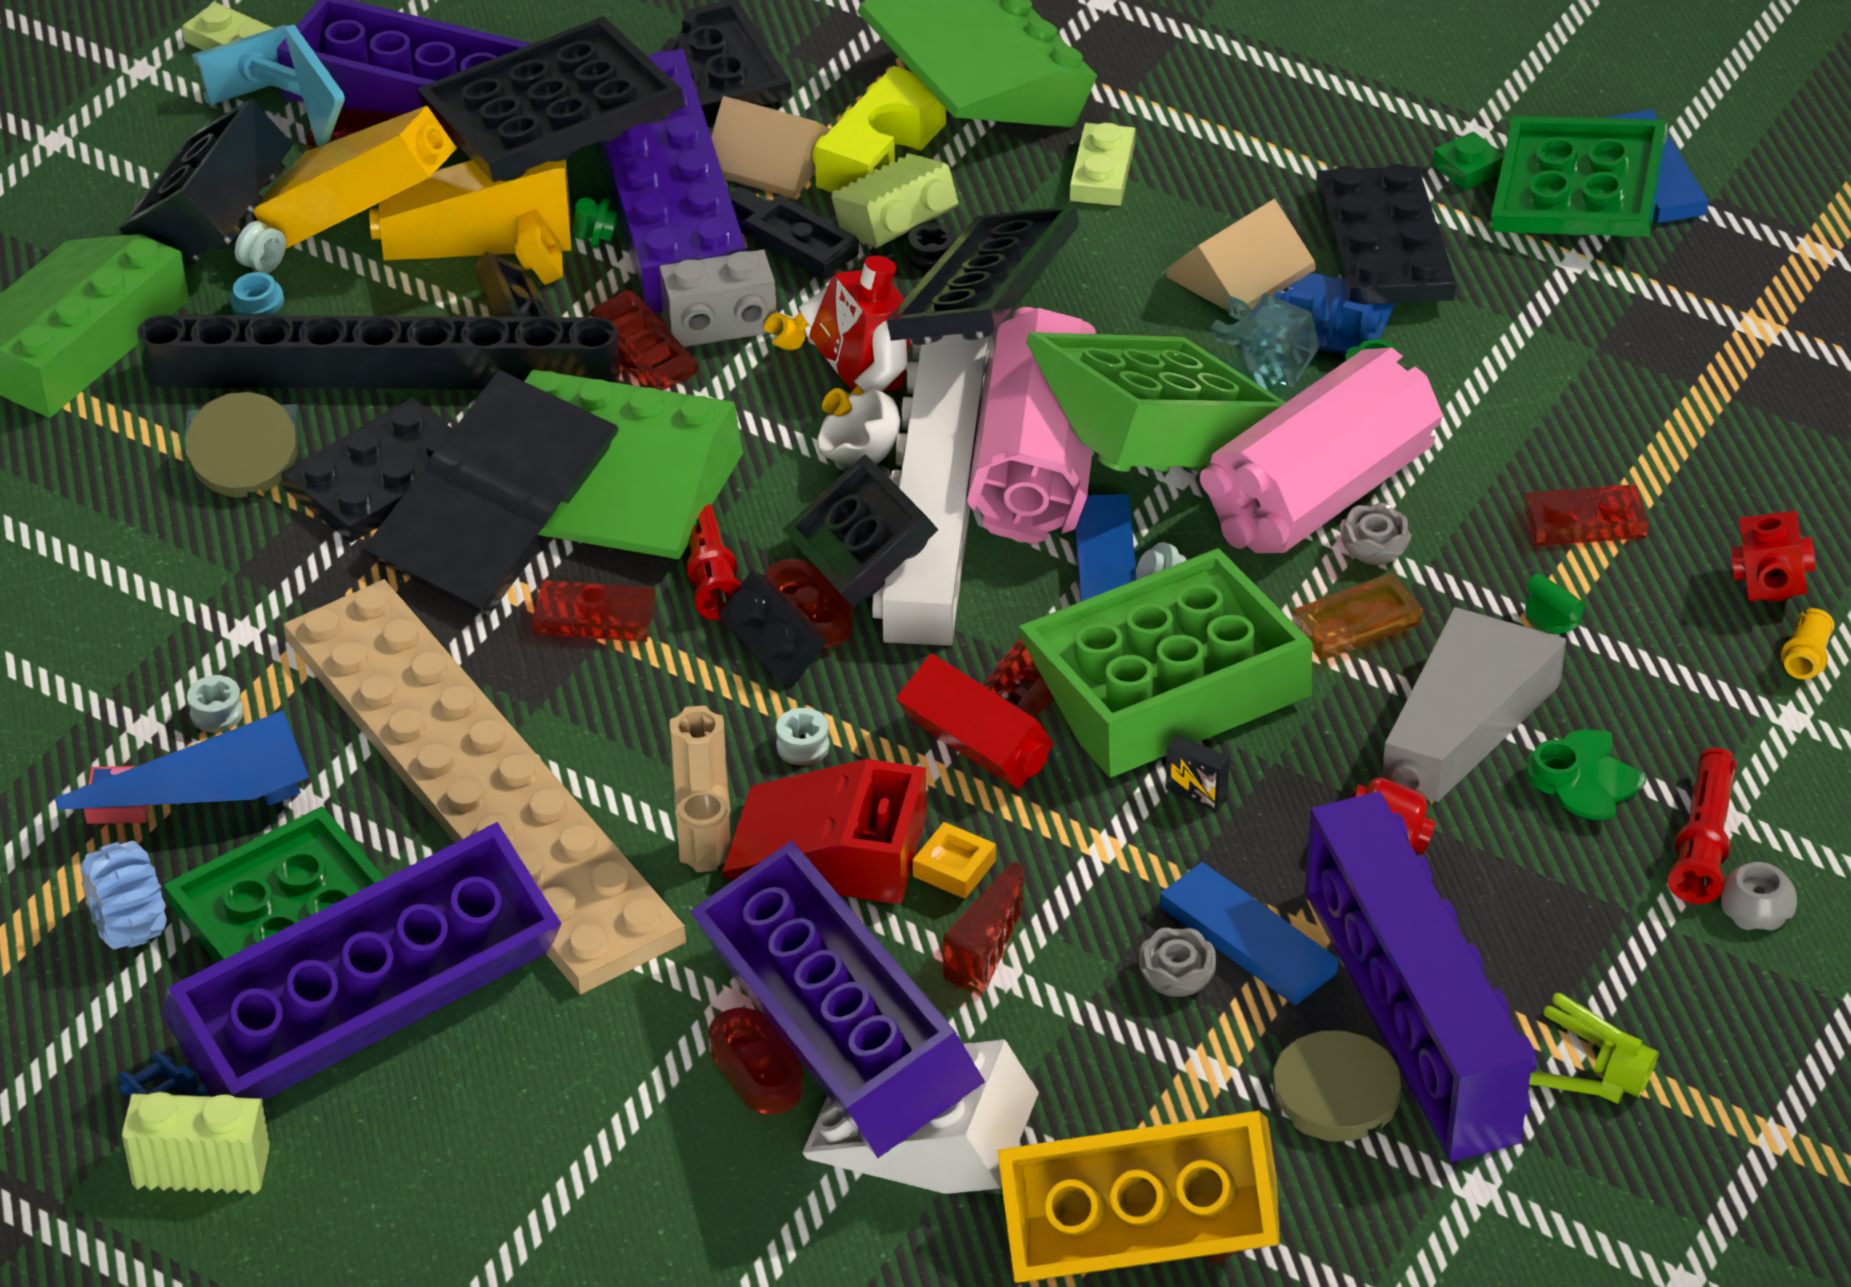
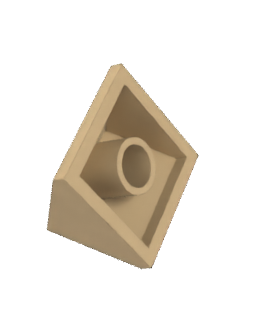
M723 96L711 139L725 180L795 199L816 172L815 164L812 161V152L817 140L822 135H826L831 129L814 120Z
M1273 199L1195 247L1166 269V275L1168 279L1240 318L1275 296L1277 290H1285L1290 285L1315 271L1316 268L1313 257L1277 201Z

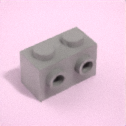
M764 250L741 251L732 255L700 260H684L679 263L659 266L662 314L672 348L768 333L764 330L763 326L767 318L776 313L775 280Z

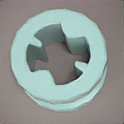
M260 221L251 222L242 230L236 241V260L244 266L252 267L256 272L270 273L279 265L284 256L286 238L281 231L269 228L267 224Z
M222 675L207 676L199 679L189 688L187 701L190 706V718L198 729L210 733L223 732L237 725L243 717L240 688L231 678Z
M796 708L783 713L776 724L778 755L784 761L799 766L812 765L821 761L828 754L830 747L827 718L821 712L810 708ZM800 735H805V738L800 739Z

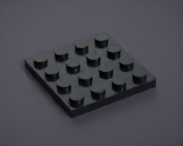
M604 16L417 88L422 107L428 106L444 131L493 183L500 180L510 181L524 175L527 169L547 161L556 162L567 159L574 154L575 150L595 142L612 141L618 138L625 130L643 123L662 121L669 116L670 112L686 106L681 87Z

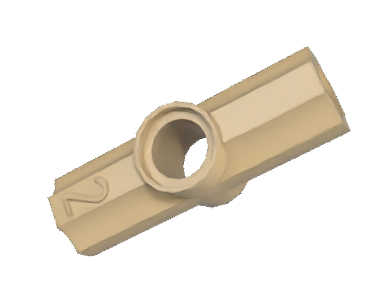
M707 706L685 707L680 715L670 719L672 779L680 863L693 867L696 872L717 871L719 865L726 861L731 847L730 799L723 715L711 712Z

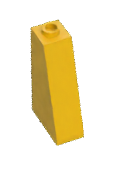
M424 106L306 151L262 196V201L252 213L258 221L284 234L287 249L430 178L457 148L428 106Z
M566 159L556 162L547 161L527 169L526 173L517 179L510 181L500 180L495 183L489 179L473 160L436 170L430 178L379 202V208L370 209L371 239L381 240L383 261L483 256L486 251L494 255L516 254L514 242L518 240L517 217L536 209L561 242L562 251H572Z

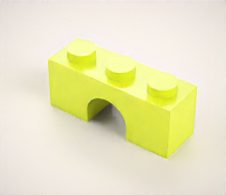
M892 66L878 82L871 84L867 93L852 108L844 112L841 120L826 135H822L817 140L812 152V161L816 168V187L833 193L834 190L840 191L842 186L848 187L850 181L856 183L858 177L864 179L867 173L873 175L875 169L881 171L883 165L889 167L891 161L895 162V144L921 151L946 125V108L913 72Z

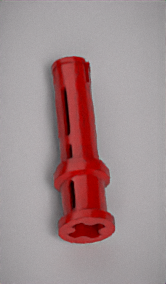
M708 504L705 505L698 516L700 526L698 529H696L695 525L692 528L688 544L691 555L687 560L686 570L689 581L697 587L694 594V602L698 613L709 620L721 619L718 614L741 583L735 579L738 568L735 555L723 546L713 506ZM719 588L723 593H725V603H722Z
M1709 748L1700 754L1689 821L1676 835L1674 848L1678 856V862L1670 869L1668 885L1671 892L1677 898L1688 903H1709L1717 899L1723 889L1724 877L1720 870V865L1728 858L1731 844L1728 835L1724 831V826L1728 814L1737 760L1731 761L1733 754L1722 748Z

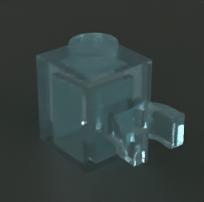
M1266 293L1263 294L1253 311H1251L1247 303L1232 296L1227 303L1229 315L1240 320L1233 325H1226L1216 320L1211 327L1214 339L1229 345L1240 344L1248 370L1294 388L1320 347L1311 312Z

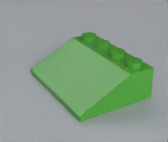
M868 0L860 3L857 10L859 15L955 118L1075 128L1097 78L1095 72L1082 60L1083 55L1075 48L1068 46L1057 34V28L1048 21L1043 20L1032 9L1030 0Z
M133 234L66 240L0 294V396L51 418L139 344L137 329L143 321L157 315H173L189 301L181 251L144 235Z
M1029 332L1026 340L1031 353L1079 441L1099 454L1098 460L1100 463L1118 471L1127 472L1131 470L1132 466H1146L1153 470L1167 472L1171 466H1183L1201 472L1210 465L1214 452L1286 403L1185 337Z
M532 370L525 380L526 383L603 418L619 428L617 435L611 441L609 450L569 504L561 502L538 535L680 559L689 544V537L693 526L695 525L696 529L700 526L698 519L700 512L705 505L713 504L743 454L735 402L607 382L600 379L595 380L557 374L550 371Z
M1219 548L1019 626L1020 638L1077 741L1109 778L1167 755V747L1177 735L1197 743L1312 696V641Z

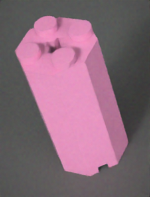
M1022 307L1013 312L1010 320L999 325L987 357L966 502L973 511H975L977 506L982 512V523L991 534L1036 544L1047 540L1049 531L1062 527L1061 534L1076 528L1087 499L1093 450L1079 441L1031 353L1026 340L1029 332L1097 333L1090 323L1082 321V319L1041 308Z
M1392 347L1361 350L1214 452L1210 465L1200 473V483L1210 497L1220 520L1223 536L1227 542L1237 549L1247 546L1255 553H1285L1431 448L1436 436H1431V433L1440 426L1443 414L1427 375L1415 366L1409 371L1404 369L1397 363L1403 356Z

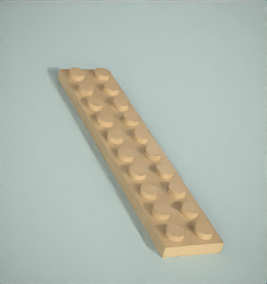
M385 579L283 623L285 638L289 645L454 843L496 822L499 823L562 923L554 943L546 954L580 995L686 943L685 925Z

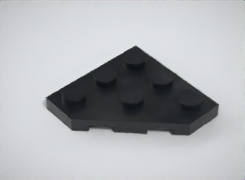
M725 0L690 9L682 20V30L675 39L669 38L660 50V52L684 50L705 120L717 118L723 96L759 106L792 98L790 79L738 0Z

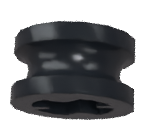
M935 222L922 223L915 226L908 236V244L910 246L908 259L910 264L916 269L929 272L955 242L953 230L947 225Z

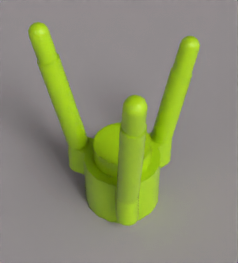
M1555 993L1552 997L1553 1003L1569 1014H1565L1552 1006H1546L1543 1009L1544 1016L1601 1048L1594 1066V1072L1603 1075L1604 1078L1601 1082L1535 1071L1530 1074L1529 1085L1598 1095L1617 1104L1620 1102L1624 1091L1640 1098L1654 1071L1659 1051L1643 1045V1040L1620 1031L1562 993Z

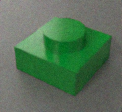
M1472 131L1435 148L1432 165L1466 191L1499 176L1504 154Z

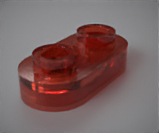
M787 559L771 565L766 570L764 575L827 641L823 648L838 645L850 636L853 629L852 606L814 565L803 560Z
M738 1007L723 1011L713 1019L708 1031L710 1055L743 1102L752 1110L763 1114H778L793 1108L803 1095V1068L800 1061L767 1017L757 1010Z

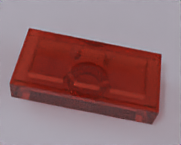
M542 580L532 618L534 634L647 642L656 605L655 588Z

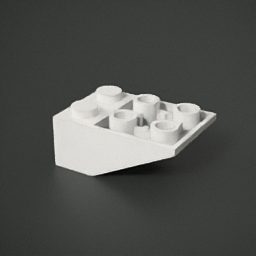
M1005 1039L966 1043L963 1045L985 1080V1083L910 1135L905 1141L877 1158L827 1096L802 1153L808 1160L944 1194L999 1189L1002 1183L997 1150L1018 1146L1039 1092Z

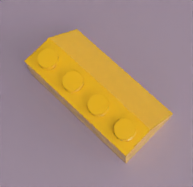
M1260 1111L997 1150L1015 1283L1280 1245L1277 1179L1268 1118Z

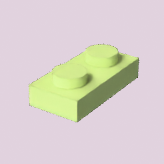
M217 2L182 25L184 41L202 50L273 29Z
M1112 123L1084 124L1070 184V201L1121 206L1135 145V127L1117 126Z

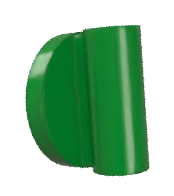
M587 197L581 198L576 202L572 232L580 240L592 238L591 248L599 249L601 240L609 242L612 240L619 212L610 209L611 199L603 197L600 205Z
M1541 573L1533 575L1526 586L1529 597L1525 603L1524 613L1529 624L1548 634L1566 633L1575 629L1582 620L1585 603Z

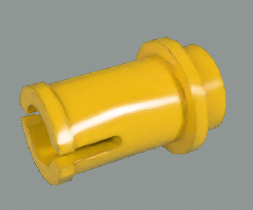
M1810 608L1806 611L1807 615L1803 611L1799 614L1793 637L1784 644L1781 651V660L1786 671L1797 679L1806 680L1815 677L1824 671L1828 662L1826 647L1834 630V621L1827 612L1820 609Z

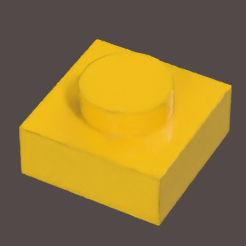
M534 209L517 217L518 240L514 242V249L521 265L525 269H533L544 285L563 278L562 244L538 211Z
M943 822L913 859V877L966 899L995 863L996 844Z

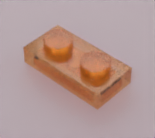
M1390 573L1294 608L1292 622L1312 641V651L1323 661L1421 625L1422 607L1395 575Z

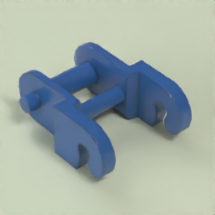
M160 1051L153 1052L151 1054L153 1064L137 1074L131 1076L126 1071H123L118 1075L121 1086L118 1087L122 1095L127 1094L130 1098L132 1094L166 1093L172 1088L180 1095L187 1093L189 1096L210 1097L204 1085L198 1087L196 1075L185 1064L177 1069L173 1065L172 1058L170 1056L165 1057ZM159 1075L166 1080L149 1092L142 1087Z

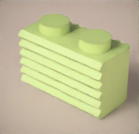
M907 153L905 158L899 157L897 162L891 161L889 167L883 165L881 171L875 169L873 175L867 173L864 179L858 177L856 183L850 181L848 187L842 186L840 191L834 190L831 196L839 227L855 235L863 245L867 243L869 247L873 245L875 249L911 231L915 226L926 223L956 208L958 205L949 165Z
M164 1092L132 1094L122 1131L132 1185L137 1190L145 1185L149 1190L159 1186L164 1191L171 1186L175 1191L184 1187L190 1192L197 1187L201 1192L208 1188L214 1193L220 1189H223L226 1193L236 1189L241 1194L248 1189L252 1194H255L261 1190L270 1143L268 1132H266L267 1124H265V1115H263L262 1099L235 1098L231 1095H218L215 1097L170 1095Z

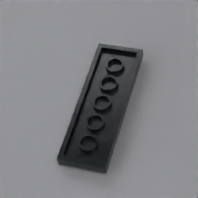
M1076 205L976 216L887 319L891 341L910 339L913 345H926L939 341L945 335L962 334L965 340H977L994 334L995 330L1010 314L1011 310L1078 228L1079 219Z

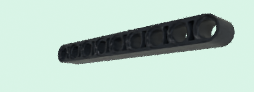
M157 315L143 321L137 329L144 377L148 383L159 387L485 389L498 370L524 382L532 370L550 371L557 374L595 380L600 379L616 383L621 375L617 327L611 321L597 317Z

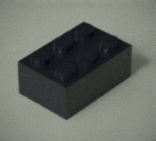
M250 99L189 135L119 227V230L124 235H144L181 251L183 267L187 268L199 260L209 247L214 246L217 250L222 249L237 236L240 231L237 222L240 218L251 213L263 199L259 194L260 190L272 183L283 172L285 166L281 161L294 144L255 101Z

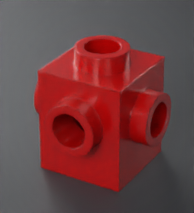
M1797 510L1739 518L1742 545L1731 546L1735 581L1747 580L1749 601L1764 599L1766 601L1779 602L1787 600L1792 596L1807 594L1805 572L1816 571L1812 537L1800 538Z

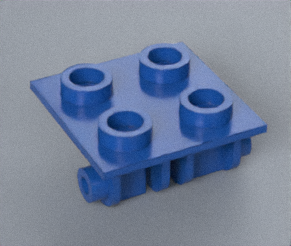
M1310 273L1290 285L1286 292L1277 290L1273 301V311L1277 312L1268 330L1267 338L1289 342L1293 345L1339 353L1345 356L1350 348L1359 347L1363 342L1370 339L1381 338L1396 303L1358 304L1349 302L1342 279Z

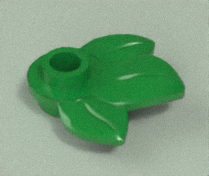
M1577 730L1568 733L1563 740L1542 742L1531 753L1526 763V777L1535 788L1542 792L1556 795L1566 810L1592 820L1614 818L1616 814L1615 803L1633 797L1644 787L1647 779L1646 775L1609 756L1613 740L1612 733L1603 730Z

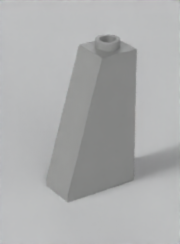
M1454 607L1385 742L1382 778L1419 791L1428 800L1439 802L1558 688L1562 677L1566 638Z

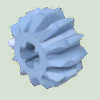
M133 840L122 844L115 842L99 847V851L87 854L80 869L83 878L82 887L85 891L86 904L90 909L92 922L97 926L99 937L112 949H117L128 946V948L147 943V939L161 935L167 921L164 913L166 905L162 898L161 885L158 883L155 867L151 865L148 853Z

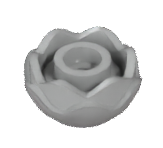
M1377 503L1372 506H1356L1350 511L1347 519H1343L1340 524L1341 540L1348 553L1360 562L1368 565H1383L1397 559L1408 547L1412 536L1408 530L1406 516L1396 512L1387 503Z
M1752 862L1735 868L1724 879L1721 905L1724 913L1731 917L1742 929L1776 930L1784 924L1787 918L1790 919L1794 916L1797 907V894L1792 881L1783 871L1768 863Z
M1161 928L1153 934L1151 939L1144 941L1140 948V972L1147 983L1161 994L1171 997L1189 996L1202 990L1213 977L1216 970L1215 949L1195 929Z

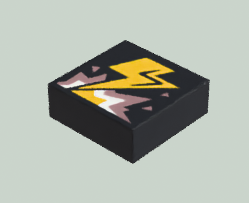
M1177 735L1167 747L1165 789L1218 812L1228 799L1230 757Z

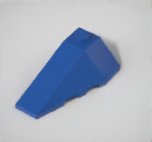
M280 711L54 798L58 810L253 800L264 796L267 806L301 794L297 782L309 778L285 713Z

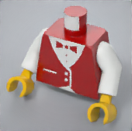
M870 256L865 259L863 270L839 272L833 275L829 284L822 291L799 307L801 313L794 318L781 313H774L764 323L763 328L766 332L775 336L779 335L772 341V344L785 350L800 348L805 339V329L808 326L812 327L809 335L810 339L852 391L849 394L839 388L831 390L822 402V409L828 414L835 416L848 414L852 408V404L849 401L850 395L861 396L871 389H876L880 392L902 390L908 362L907 356L910 339L891 341L887 319L904 301V298L892 284L896 265L885 257Z

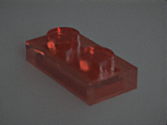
M1636 484L1526 492L1524 511L1535 547L1646 538L1648 519Z

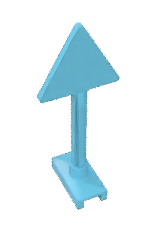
M294 24L290 26L282 25L192 54L194 64L200 68L206 92L203 93L206 103L212 105L273 85L303 98L316 145L321 146L329 142L345 101L344 94ZM285 38L294 69L278 64L276 48Z

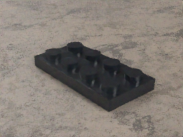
M1392 164L1382 168L1357 169L1350 166H1341L1334 170H1317L1315 188L1349 302L1358 304H1386L1455 300V277L1419 166Z

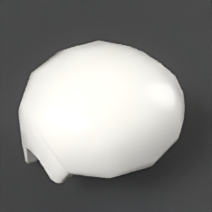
M871 389L861 396L850 395L851 411L844 416L828 415L823 421L817 438L818 452L848 469L864 454L876 465L880 463L890 453L900 431V416L894 399L883 392Z

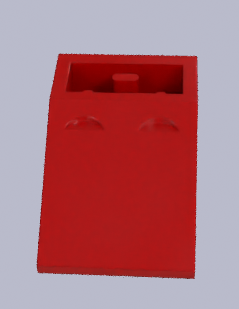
M864 759L751 786L722 871L723 878L735 880L792 840L839 896L901 905L912 870L913 859L916 856L927 818L926 767Z

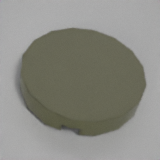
M252 392L229 393L208 402L193 417L186 433V454L197 479L210 490L234 498L247 497V492H256L262 489L263 493L276 487L282 481L281 472L293 466L298 454L296 430L286 409L270 397Z
M1345 1030L1318 1031L1296 1039L1281 1052L1273 1070L1274 1104L1281 1115L1283 1109L1284 1113L1292 1119L1293 1127L1305 1135L1325 1141H1355L1368 1136L1369 1129L1377 1127L1380 1123L1384 1127L1392 1120L1400 1102L1401 1082L1399 1067L1389 1052L1369 1037Z

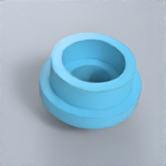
M253 272L240 277L234 283L233 292L230 296L231 307L236 315H273L282 307L284 302L281 286L274 281L272 276L262 272Z

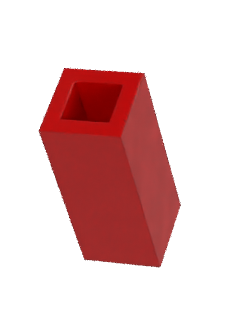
M930 653L895 698L914 724L1016 790L1022 787L1028 777L1036 775L1042 769L1048 758L1049 750L1054 745L1037 719Z

